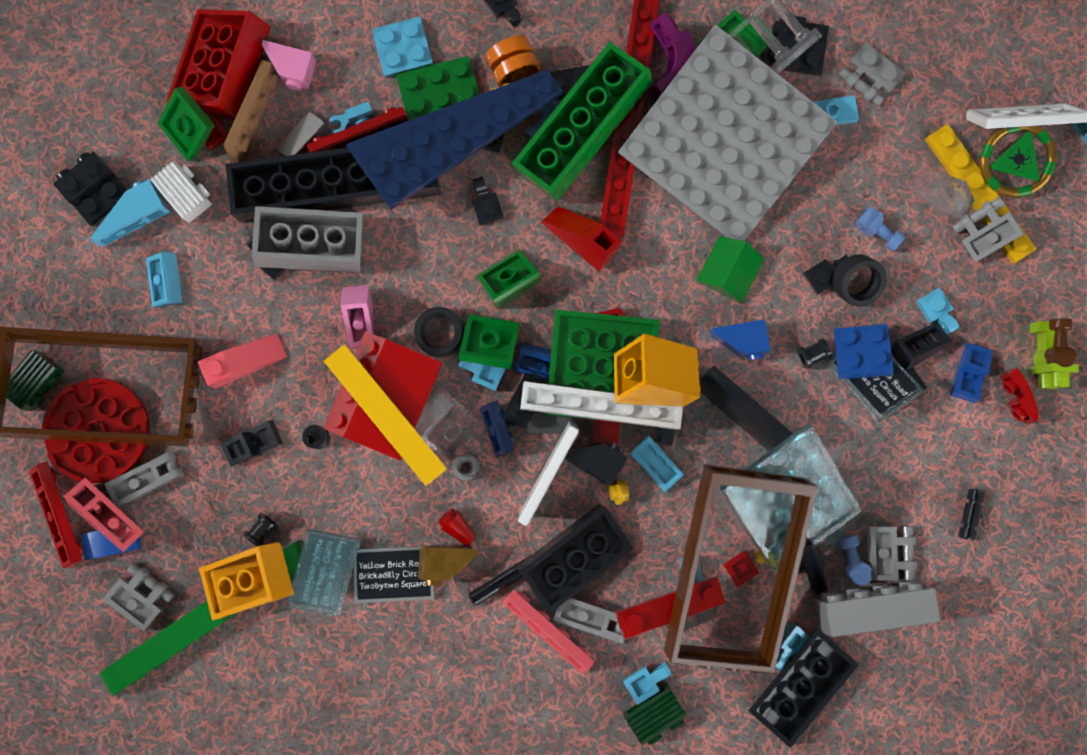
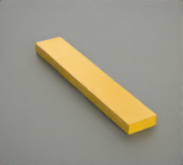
M345 344L323 361L425 486L429 485L447 470L443 462Z

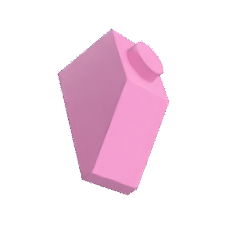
M263 40L262 46L285 86L296 91H300L301 88L309 89L317 62L312 52Z
M369 285L343 287L340 306L349 346L358 347L365 331L375 335Z

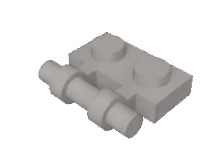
M865 43L848 63L856 69L854 73L845 67L839 74L846 81L845 84L851 88L853 86L864 95L863 98L869 102L871 100L879 106L885 98L877 91L881 89L886 94H889L905 75V72L868 43ZM863 75L873 83L872 87L861 80L860 76Z
M1000 196L991 202L989 200L986 201L980 209L970 215L968 213L960 217V221L952 225L957 234L965 229L970 233V236L963 239L962 243L975 262L1024 234L1011 212L1002 217L998 215L997 210L1005 206ZM989 216L992 223L978 230L975 223Z
M868 526V565L873 570L871 571V580H899L898 570H903L904 580H915L917 561H914L916 537H913V526H902V537H897V527ZM897 545H902L903 561H898Z
M133 562L127 569L134 576L129 582L124 577L119 578L103 600L145 632L149 630L164 610L156 602L163 598L169 603L176 594L168 589L169 585L164 581L159 582L151 576V571L146 567L141 568ZM141 583L152 590L149 596L138 589Z

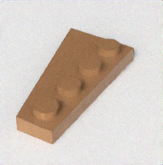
M261 61L224 142V147L231 163L243 162L248 159L263 112L268 103L270 91L275 88L277 83V75L274 73L271 62Z

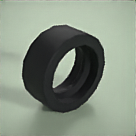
M856 254L845 258L838 265L834 272L832 283L834 291L847 303L856 307L867 306L874 303L882 295L886 288L887 275L879 262L864 254ZM869 267L872 274L868 286L857 294L849 293L847 287L851 275L859 268Z
M444 307L429 308L421 313L415 322L413 331L415 341L422 351L430 356L439 358L450 356L457 351L462 344L464 336L461 320L456 313ZM433 318H445L454 327V337L444 347H433L424 337L425 326Z

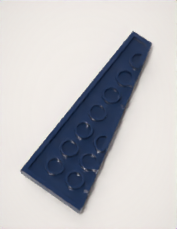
M545 70L350 142L346 147L387 206L392 210L562 94V89L550 72Z

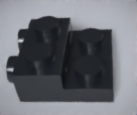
M781 14L779 20L774 21L771 36L775 37V43L770 45L768 60H772L771 69L821 76L823 73L829 26L807 23L806 17Z
M94 151L91 154L87 152L77 158L78 164L72 169L61 170L56 176L58 180L53 183L68 203L75 207L90 226H93L107 215L125 191L128 190L106 162Z

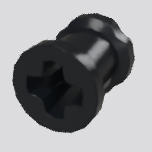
M822 338L817 340L816 344L806 348H797L798 355L805 369L811 368L812 364L825 359L828 361L832 359L829 345Z
M310 425L303 431L302 440L309 448H325L330 442L329 431L318 425ZM313 433H319V436L322 437L320 442H314V438L311 437Z
M259 513L257 516L258 520L250 531H245L243 534L255 546L265 545L264 541L270 533L279 527L275 521L263 513Z

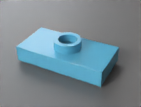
M855 95L814 101L817 106L838 122L836 125L854 123L859 120Z
M647 436L629 453L663 492H666L684 475L650 436Z

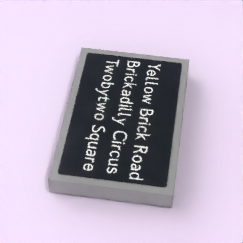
M420 546L353 549L354 603L435 599L434 586L425 585V580L418 578Z

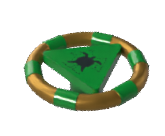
M1038 125L999 128L986 140L980 154V171L985 183L993 191L1010 198H1021L1032 195L1040 190L1052 177L1057 164L1055 143L1046 130ZM1025 131L1018 140L990 164L994 146L1003 136ZM1032 134L1044 145L1047 160L1040 177ZM991 169L1035 182L1019 188H1009L1002 185L996 179Z

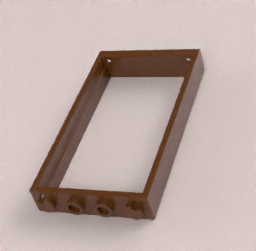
M0 327V437L188 447L189 439H193L194 424H191L192 413L195 414L197 409L194 389L198 388L200 383V374L196 371L198 361L202 360V347H199L197 341L193 338ZM15 342L187 353L178 436L2 427Z
M703 465L664 646V652L671 663L674 665L679 664L682 667L687 666V664L698 665L704 669L719 667L733 672L739 669L749 670L756 674L758 672H775L818 490L816 484L804 477ZM715 484L795 494L759 652L681 644Z

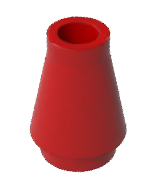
M453 508L449 509L437 522L441 526L440 530L461 542L465 547L477 536L471 530L459 510L456 512Z

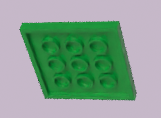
M555 310L548 385L615 393L614 354L643 334L659 338L660 320ZM545 413V415H550V416H560V417H571V418L590 419V418H583V417H575V416H567V415H560V414Z

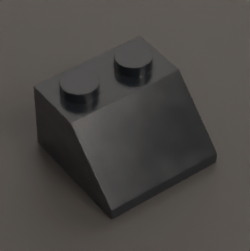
M611 442L609 445L604 443L567 452L564 459L606 485L611 486L628 457L623 455L625 451L623 448Z

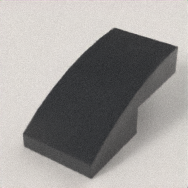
M268 420L247 432H241L220 443L230 467H234L283 444V441L273 420Z

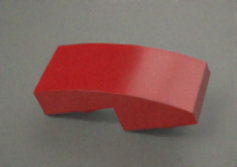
M1018 368L1007 370L1000 375V378L1004 381L1002 383L1003 388L1009 394L1016 396L1008 403L1012 407L1011 414L1016 420L1024 422V424L1036 422L1039 419L1038 409L1026 379Z

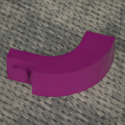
M666 12L648 24L663 46L667 57V66L663 76L647 89L654 103L696 50L688 28L679 33L675 21Z

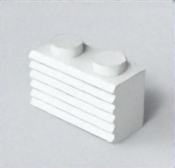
M171 161L163 170L155 174L150 181L182 219L190 223L212 205L211 201L207 198L211 194L201 183L195 184L192 180L195 175L185 164L180 166L177 162Z

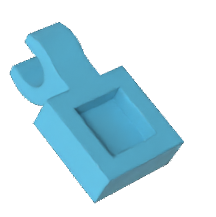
M365 102L344 110L345 114L330 117L329 121L332 126L341 124L339 129L333 131L337 133L350 126L352 127L372 119L375 116L369 102Z
M940 287L916 301L929 323L936 320L947 334L959 328L957 321L948 314L954 308Z
M460 361L458 367L474 373L471 381L492 391H496L505 371V368Z
M791 621L785 627L776 664V668L779 671L786 666L788 659L793 657L809 638L804 631Z
M663 662L651 672L648 671L646 666H643L624 678L623 683L638 705L659 692L660 688L656 683L672 673L666 662Z

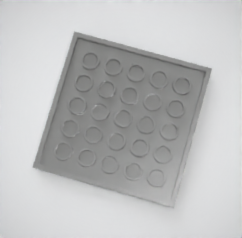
M715 24L620 148L618 154L723 236L744 241L838 122Z

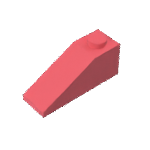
M274 334L221 351L198 361L207 386L219 388L287 358L278 334Z
M86 478L64 495L67 504L122 552L144 533Z

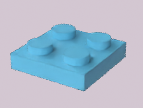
M420 16L372 29L385 79L400 73L433 65Z

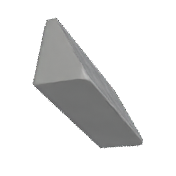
M309 111L275 149L283 156L306 153L308 151L307 144L312 143V140L316 137L322 136L328 127L325 122Z

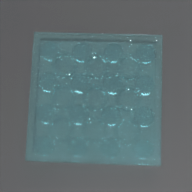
M808 424L744 469L804 477L818 486L806 537L814 545L862 511L815 430ZM726 485L720 486L719 488L769 567L777 574L795 494Z

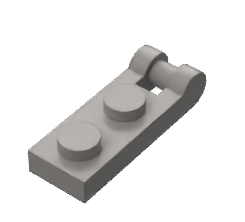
M175 451L167 452L105 483L113 504L121 507L184 476L183 468L179 467L176 462L178 457ZM166 464L169 472L163 475L159 467Z
M572 597L556 609L553 621L624 644L625 639L622 636L614 611ZM610 620L617 622L614 631L607 629Z

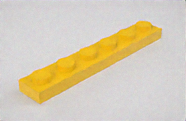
M948 124L924 139L975 211L980 209L986 201L989 200L991 202L999 197L997 192L993 191L985 183L980 168ZM1006 205L997 210L1000 217L1010 212ZM989 216L982 219L985 226L992 223ZM1024 232L1022 236L1004 245L1001 249L1011 263L1014 264L1036 250V247Z

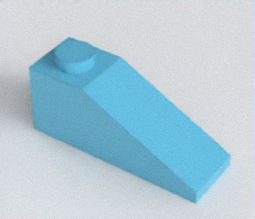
M149 179L147 181H139L131 189L125 191L90 238L93 243L104 247L170 213V210L161 192Z

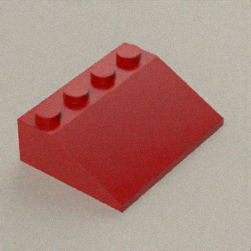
M197 9L166 102L168 103L175 88L184 87L204 113L223 119L235 120L260 64L264 50L262 41L268 40L271 26L251 11Z
M365 331L355 357L410 424L416 428L443 363ZM341 385L323 429L402 461L401 455L346 388Z

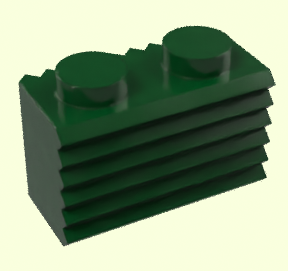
M31 349L10 374L7 399L21 410L32 411V409H37L43 404L45 400L43 396L47 391L55 388L61 382V375L64 370L42 352Z
M668 684L661 687L659 692L640 704H636L623 712L625 720L641 745L656 743L662 737L660 733L668 728L671 730L677 729L685 722L683 718L687 716Z

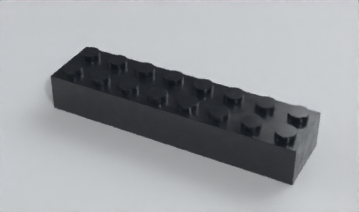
M348 148L225 164L231 215L239 222L254 220L255 206L327 211L385 203ZM440 178L408 199L442 195Z

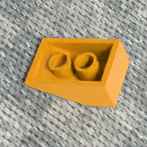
M280 542L257 546L199 568L212 621L294 595Z

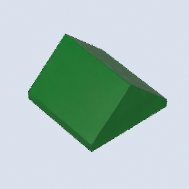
M719 236L696 281L742 304L765 259L746 241Z
M520 249L476 275L496 309L541 283L539 272Z

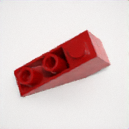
M557 206L541 222L598 272L615 257L623 242L603 224L560 206Z

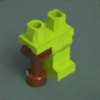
M1056 318L1049 319V321L1030 323V334H1037V352L1033 357L1035 366L1032 367V375H1038V389L1054 390L1070 387V374L1079 372V364H1073L1077 356L1076 351L1068 347L1067 331L1072 329V319Z

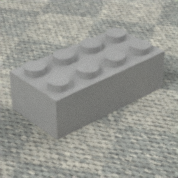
M255 206L252 244L254 266L361 273L363 213Z
M915 580L900 581L899 587L889 586V584H877L872 586L873 590H863L862 587L846 589L847 594L827 591L820 593V598H813L818 629L831 637L941 622L935 588L925 586L924 582H915Z

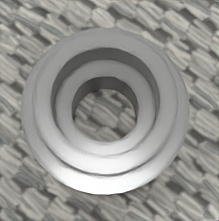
M459 455L453 462V472L461 480H470L478 473L479 464L472 455ZM468 462L471 465V469L468 472H463L461 470L462 463Z

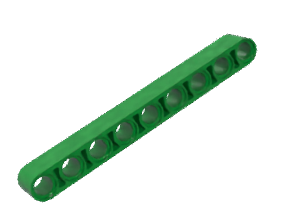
M300 539L282 550L290 578L298 574L305 546ZM205 601L102 670L99 676L113 697L122 692L127 686L146 676V673L153 669L155 670L167 662L170 657L189 647L194 641L213 631V628L222 625L234 617L235 614L212 621L208 602Z

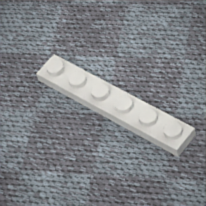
M524 382L520 409L680 430L683 407L615 403V393Z

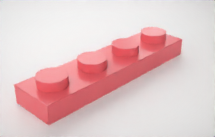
M512 590L501 602L580 673L588 671L593 665L594 661L590 658L591 655L588 650L581 645L576 646L564 629L556 628L549 622L550 618L545 612L533 608L529 604L530 600L526 595Z

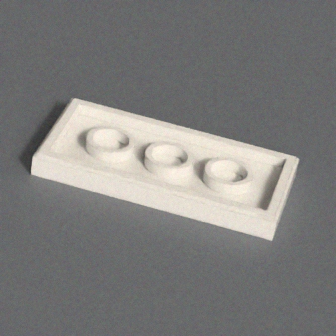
M1067 103L968 109L966 112L968 121L985 129L1087 122V110Z
M569 420L519 513L518 522L525 526L529 524L579 432L578 424Z

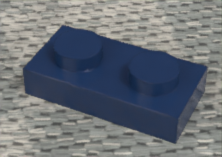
M498 400L481 407L480 412L496 458L514 451V439L511 432L507 429L506 418L503 417L504 410L499 406Z

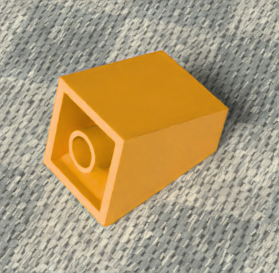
M643 334L614 354L615 403L684 407L699 399L700 385L697 348Z

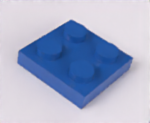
M888 324L834 329L839 380L893 375Z

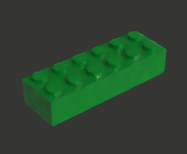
M609 41L512 162L518 174L557 203L651 86L653 80L650 69Z

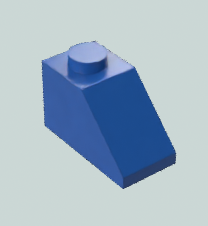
M765 319L717 327L710 331V337L739 357L748 356V361L764 358L763 354L770 351Z

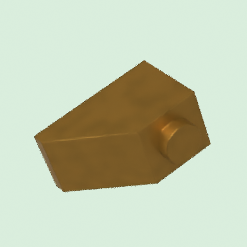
M420 546L418 578L425 580V585L441 586V581H450L477 556L478 549Z

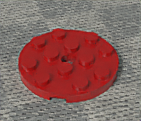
M92 378L74 385L71 384L52 400L44 415L42 429L90 431L93 425L99 423L102 432L150 434V421L143 402L131 389L115 381ZM44 440L48 452L47 457L59 472L75 481L80 482L86 478L91 483L109 482L131 471L141 460L147 448V445Z

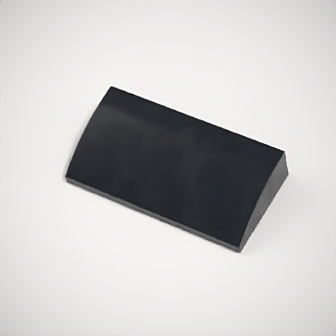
M713 365L699 379L700 393L771 454L779 452L797 437L716 366Z
M597 504L515 568L547 612L551 614L633 550V547L606 507Z
M816 628L748 711L789 748H792L858 668L859 664Z

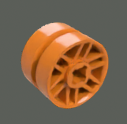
M516 35L508 37L496 43L487 51L485 58L491 71H493L498 87H501L504 83H512L539 72L540 64L535 54L532 53L533 49L526 36Z

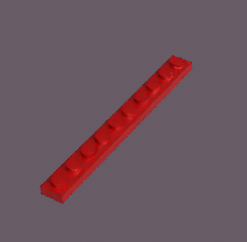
M634 0L626 53L649 69L654 32L648 24L657 18L659 0ZM645 93L614 130L600 223L619 238H624L634 165L618 154V151L642 120Z

